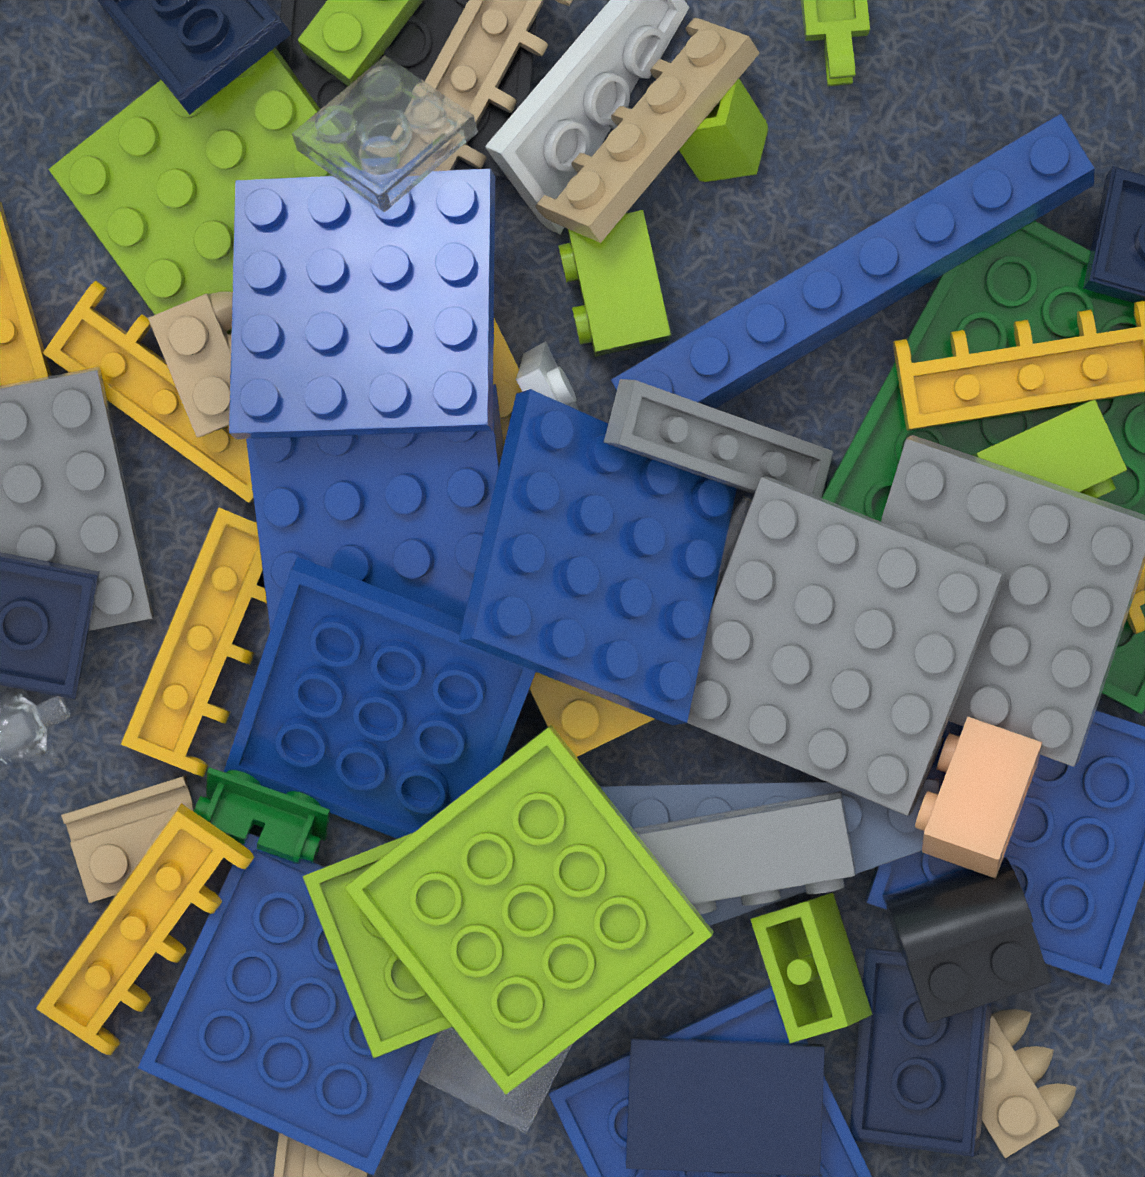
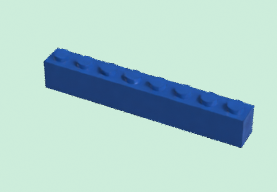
M1059 114L611 379V382L617 390L620 379L637 380L706 406L717 408L1094 186L1095 168L1062 114Z

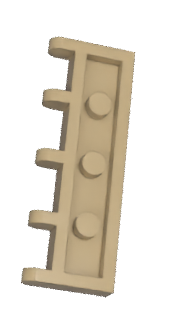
M545 0L468 1L375 174L448 171L454 169L459 159L475 168L482 169L487 157L467 146V143L489 103L509 113H512L518 101L497 88L519 47L541 57L545 53L548 44L528 32ZM555 0V1H557L558 3H561V4L570 6L573 0Z
M693 18L685 28L687 34L691 36L686 46L671 63L659 59L654 64L650 72L656 81L649 86L646 93L632 110L623 106H619L611 115V119L617 127L611 131L605 142L592 157L584 153L577 155L571 163L577 175L568 182L566 188L556 199L544 195L535 205L538 212L553 223L601 243L760 54L751 38L702 19Z

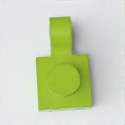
M801 0L805 41L824 40L827 86L853 84V77L856 74L852 37L869 35L870 23L867 0Z

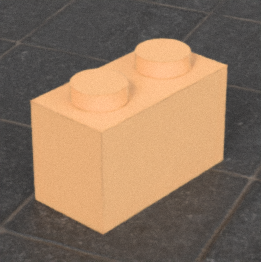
M967 716L961 735L957 736L949 733L944 743L937 770L945 772L946 775L939 794L927 791L916 819L915 828L924 831L922 853L996 879L1038 765L1042 742Z

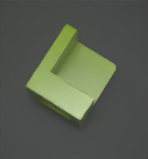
M740 79L734 83L679 149L699 181L709 182L757 175L768 132V124Z

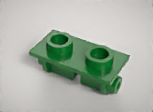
M209 767L207 771L206 797L200 796L194 812L244 845L253 824L263 827L257 842V849L300 864L302 859L310 862L315 861L321 841H325L327 838L330 809L321 807L317 800L307 794L296 791L284 794L261 786L257 779L247 773L237 770H229L225 773Z

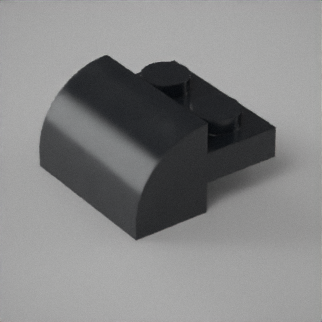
M1006 857L1002 860L996 879L970 869H964L882 896L902 957L905 959L924 1019L927 1023L1051 983L1032 926L1034 921L1017 876Z

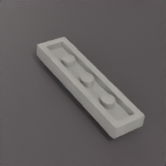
M620 379L604 439L606 444L755 494L761 477L768 476L822 497L833 454L832 450L637 380Z

